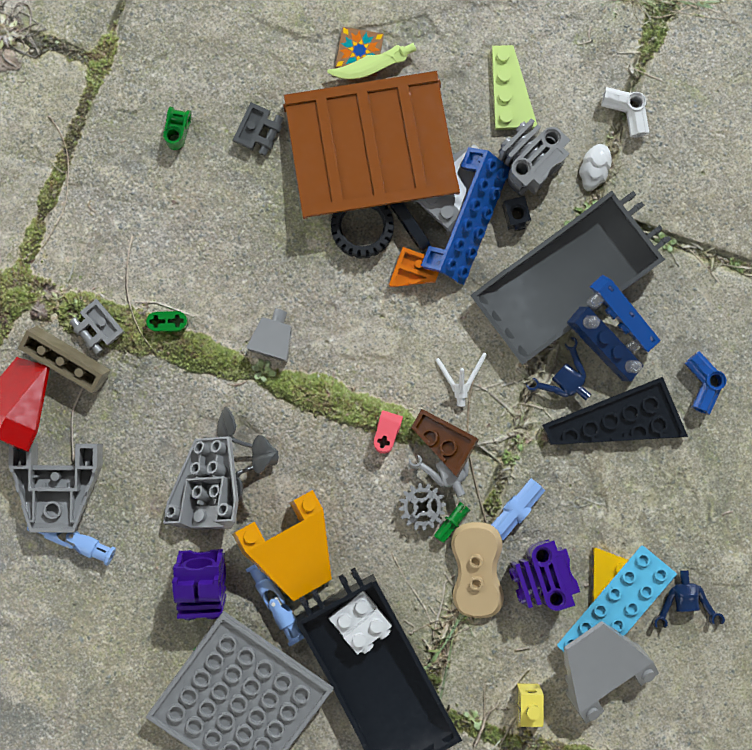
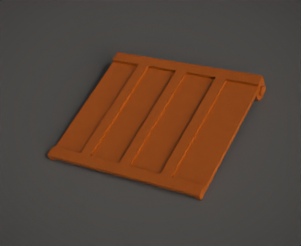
M437 71L284 95L285 104H283L284 112H287L303 219L460 194L441 97V82L438 79Z

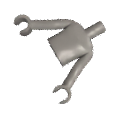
M417 455L418 464H413L409 458L410 468L422 469L441 487L453 486L458 498L465 495L461 482L468 476L469 459L457 478L442 461L435 464L438 475L422 462V458Z

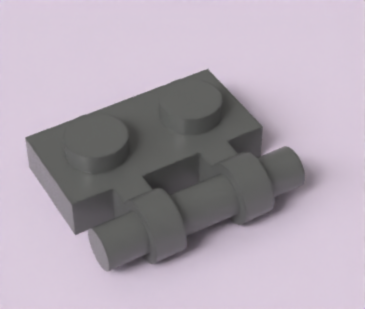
M250 102L233 138V142L252 151L257 143L261 145L258 153L266 156L274 145L273 140L276 134L280 132L282 128L281 123L284 118L276 115L274 121L269 120L270 110ZM264 126L269 128L265 138L260 136Z

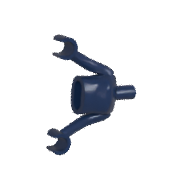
M570 337L575 345L569 347L565 343V348L570 351L577 371L566 363L552 378L559 387L540 383L536 378H532L537 385L534 388H530L526 384L530 392L541 389L562 397H569L578 393L585 401L589 399L592 394L583 387L586 372L576 350L578 345L576 338Z
M689 570L680 571L681 584H677L670 589L659 616H655L652 620L653 626L657 628V621L662 619L663 627L666 628L668 626L666 616L675 597L677 612L699 611L700 600L709 614V622L711 624H715L714 618L717 615L719 616L720 624L725 622L724 616L713 610L702 587L690 583Z

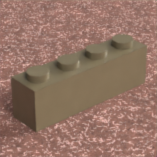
M38 326L26 331L18 347L19 350L91 393L102 388L111 371L109 368Z

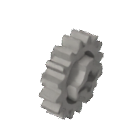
M418 483V489L411 485L410 493L407 491L403 492L406 498L399 499L401 503H404L402 507L398 508L405 513L401 518L409 519L406 523L408 526L414 523L415 530L418 529L419 525H422V529L425 531L428 524L434 528V521L441 522L438 517L439 514L445 515L441 507L446 506V503L440 502V499L444 496H437L438 488L430 490V484L423 488L422 484ZM418 492L428 493L424 498H417L414 495ZM429 498L426 504L427 511H421L415 515L419 508L416 505L417 502L423 503ZM433 499H435L437 504L436 513L431 508ZM408 501L413 504L411 515L407 509ZM424 515L430 518L423 522L417 521L420 516Z

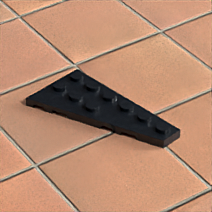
M663 377L542 425L550 445L688 437Z

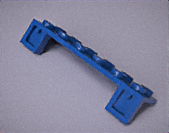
M471 147L467 149L461 168L476 173L445 250L429 246L421 264L425 269L441 272L462 285L465 284L469 276V271L477 256V251L510 170V167L490 151Z

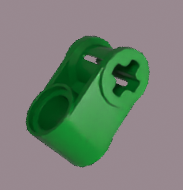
M171 106L168 108L163 137L170 149L180 150L184 147L191 124V110L185 112L175 110ZM172 135H179L176 141L169 140Z

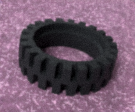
M387 205L371 207L381 216L384 227L379 239L367 246L354 245L343 235L341 228L342 220L348 211L333 213L331 233L341 251L359 259L364 257L370 258L384 251L389 245L394 232L392 212Z

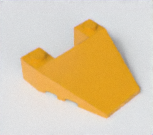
M313 490L290 502L299 523L265 541L255 522L232 534L242 554L254 563L292 601L332 580L324 511Z

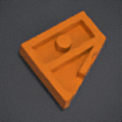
M402 247L389 287L435 283L439 272L425 269L421 266L425 254Z

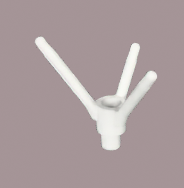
M486 353L482 354L466 384H464L463 368L460 369L459 384H455L439 358L436 359L439 368L451 385L453 392H455L457 406H465L467 392L487 356Z

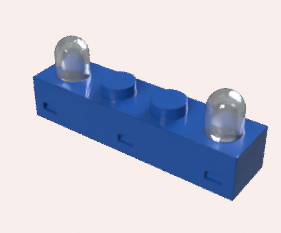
M601 275L589 286L594 294L588 298L587 306L590 309H597L603 303L607 307L605 312L613 320L616 318L619 322L618 328L625 335L629 334L632 338L625 346L633 354L640 348L649 352L661 341L610 278Z

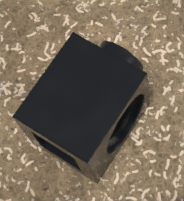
M525 196L503 202L502 208L508 230L520 231L526 229L527 225L531 222V217ZM512 212H521L522 218L515 219L512 216Z

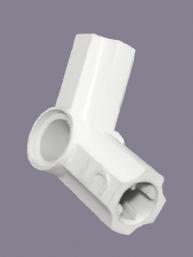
M606 87L601 106L626 113L630 137L638 138L649 134L645 96L640 92L629 93ZM630 101L637 102L639 107H632Z

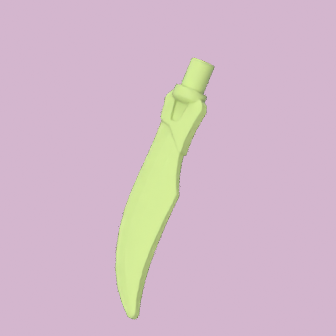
M414 43L405 47L396 45L382 54L367 55L344 67L328 69L327 73L341 79L367 77L392 64L404 62L408 54L416 51Z

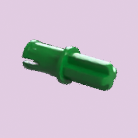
M459 502L449 517H445V522L434 534L435 538L444 543L453 531L459 527V524L470 512V509L467 506L464 507V504Z

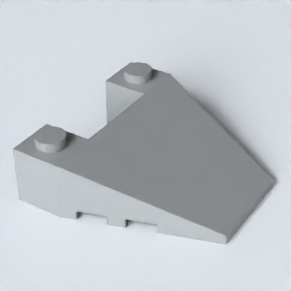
M32 443L29 452L9 445V469L15 480V488L21 499V507L29 532L74 533L103 466V444H75V465H38V443Z
M603 621L564 647L565 668L567 669L565 681L568 684L566 695L586 724L596 720L604 712L598 700L628 679L634 677L642 686L646 682L652 681L659 674L654 662L638 643L632 642L627 636L619 634L617 630Z

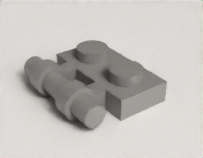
M95 299L80 312L85 318L81 323L76 317L69 322L74 328L75 334L77 336L80 335L86 342L85 346L96 355L103 351L99 346L102 340L109 346L125 333L98 299ZM90 325L97 333L94 337L86 330Z

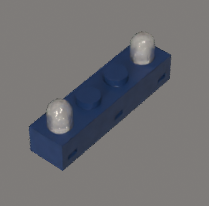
M589 306L579 307L567 321V324L621 381L631 382L642 370L644 365Z

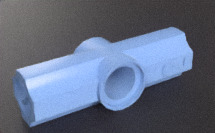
M532 478L528 480L517 495H514L506 503L502 513L491 524L498 530L502 540L509 535L517 524H520L532 510L531 507L545 492V489Z

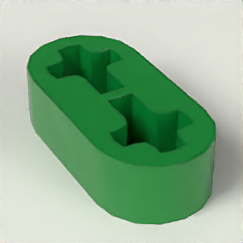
M179 311L152 312L148 315L146 324L154 332H180L187 328L188 318ZM177 316H179L184 322L180 323V327H177L175 323H169V320H176ZM155 317H158L159 320L165 321V323L158 324V327L155 328V325L151 324V321H154Z

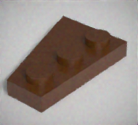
M421 409L411 426L417 435L458 478L479 439Z

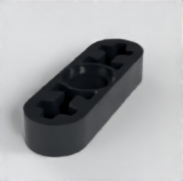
M403 202L389 204L417 248L422 253L426 251L431 244Z

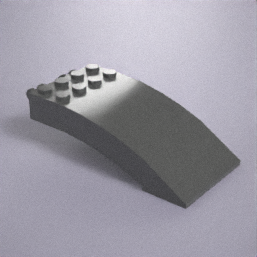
M610 191L551 237L470 295L522 365L572 329L567 324V321L579 307L589 306L593 312H596L604 306L602 301L589 287L601 275L610 278L619 290L623 292L665 260L658 249L671 240L670 237H664L654 246L650 239L659 234L663 228L659 225L646 235L632 217L633 214L645 206L643 202L637 203L629 211L623 206L635 198L636 193L634 191L621 200L617 198L613 191Z

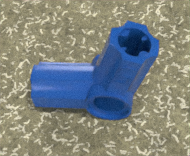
M698 351L684 363L702 383L691 407L701 413L710 415L719 393L726 385L727 380L724 373L718 371ZM711 376L716 377L718 380L716 387L710 383Z

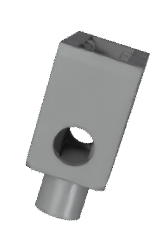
M275 308L272 320L264 317L261 318L247 345L248 351L288 362L292 326L284 324L287 315L286 311Z

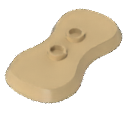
M482 522L462 524L454 531L451 539L452 551L458 565V577L453 589V602L457 610L467 617H492L500 611L504 602L503 589L497 576V563L502 551V538L498 530L490 524Z

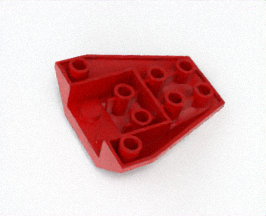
M16 357L0 376V441L29 452L39 428L50 371L48 366Z

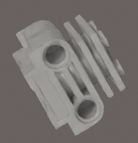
M532 118L527 123L523 121L516 129L518 133L512 139L510 137L506 138L501 144V149L498 151L500 153L498 159L503 161L507 157L505 164L508 167L512 164L507 182L520 196L527 190H530L535 195L542 187L544 181L550 175L556 173L565 163L564 160L569 156L564 147L570 142V139L556 127L546 128L537 137L541 127L537 124L531 131L535 122Z

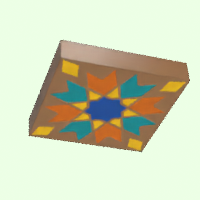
M342 27L335 69L349 65L367 55L381 54L384 34Z

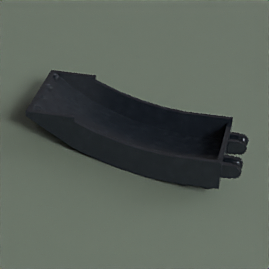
M356 568L351 569V574L357 582L352 586H349L348 580L343 574L338 576L344 590L323 601L318 591L314 589L311 592L317 605L310 607L304 595L299 598L305 611L296 616L297 625L330 685L333 686V690L364 750H447L462 741L374 574L361 579ZM365 591L390 620L392 627L389 628L391 632L384 639L377 638L372 642L374 646L370 651L365 654L360 652L357 655L343 638V635L329 620V616L350 598Z

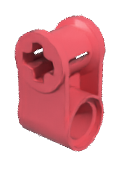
M382 410L374 438V447L377 452L386 454L392 450L403 416ZM383 438H387L389 446L385 445L384 448H380L378 440L382 441Z

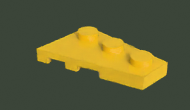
M593 547L592 603L628 562V559Z

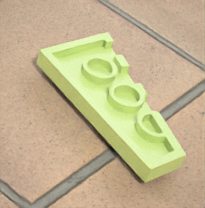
M492 46L495 130H516L523 121L527 123L531 118L535 121L532 129H534L537 122L514 46Z

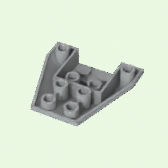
M231 437L194 440L167 501L163 524L194 530L232 528L236 520L239 499Z

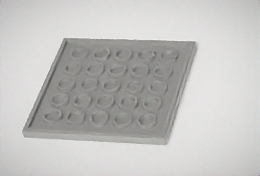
M222 611L145 718L192 750H288L333 691V686L228 613Z

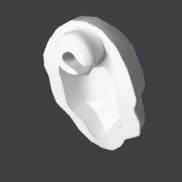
M604 144L593 146L583 158L579 174L586 191H593L601 183H604L608 177L612 157L609 148Z

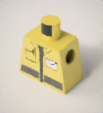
M517 683V727H543L544 695L540 684Z

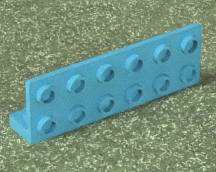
M640 546L560 640L557 646L564 652L566 645L601 621L617 630L619 634L626 635L676 577L677 573L646 547Z

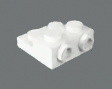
M365 591L350 598L329 616V620L339 630L357 655L360 652L365 654L370 651L374 646L372 642L377 638L384 639L391 632L389 629L392 627L390 620Z

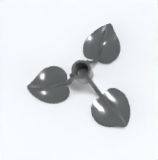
M224 407L218 420V437L229 436L232 438L233 443L252 448L253 453L252 466L236 471L238 499L240 502L243 485L239 476L251 470H254L256 473H262L268 466H275L278 463L279 455L278 450L263 435L256 436L253 444L235 439L233 436L236 431L234 416L228 407Z

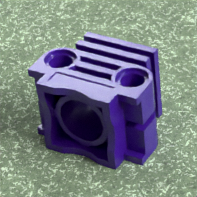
M547 539L529 546L526 552L527 560L520 559L519 563L515 561L510 562L512 568H509V573L512 581L517 582L519 589L515 590L519 603L521 602V604L528 608L533 607L532 602L537 606L543 603L555 611L575 606L572 595L579 593L580 589L577 580L571 573L570 558L566 548H557L554 540L549 541ZM542 549L544 556L538 561L536 553ZM553 593H557V600L551 603L550 596Z
M212 549L207 552L179 551L176 564L173 567L174 577L172 580L174 603H177L176 610H178L177 619H217L222 611H224L227 599L225 594L226 562L223 549Z

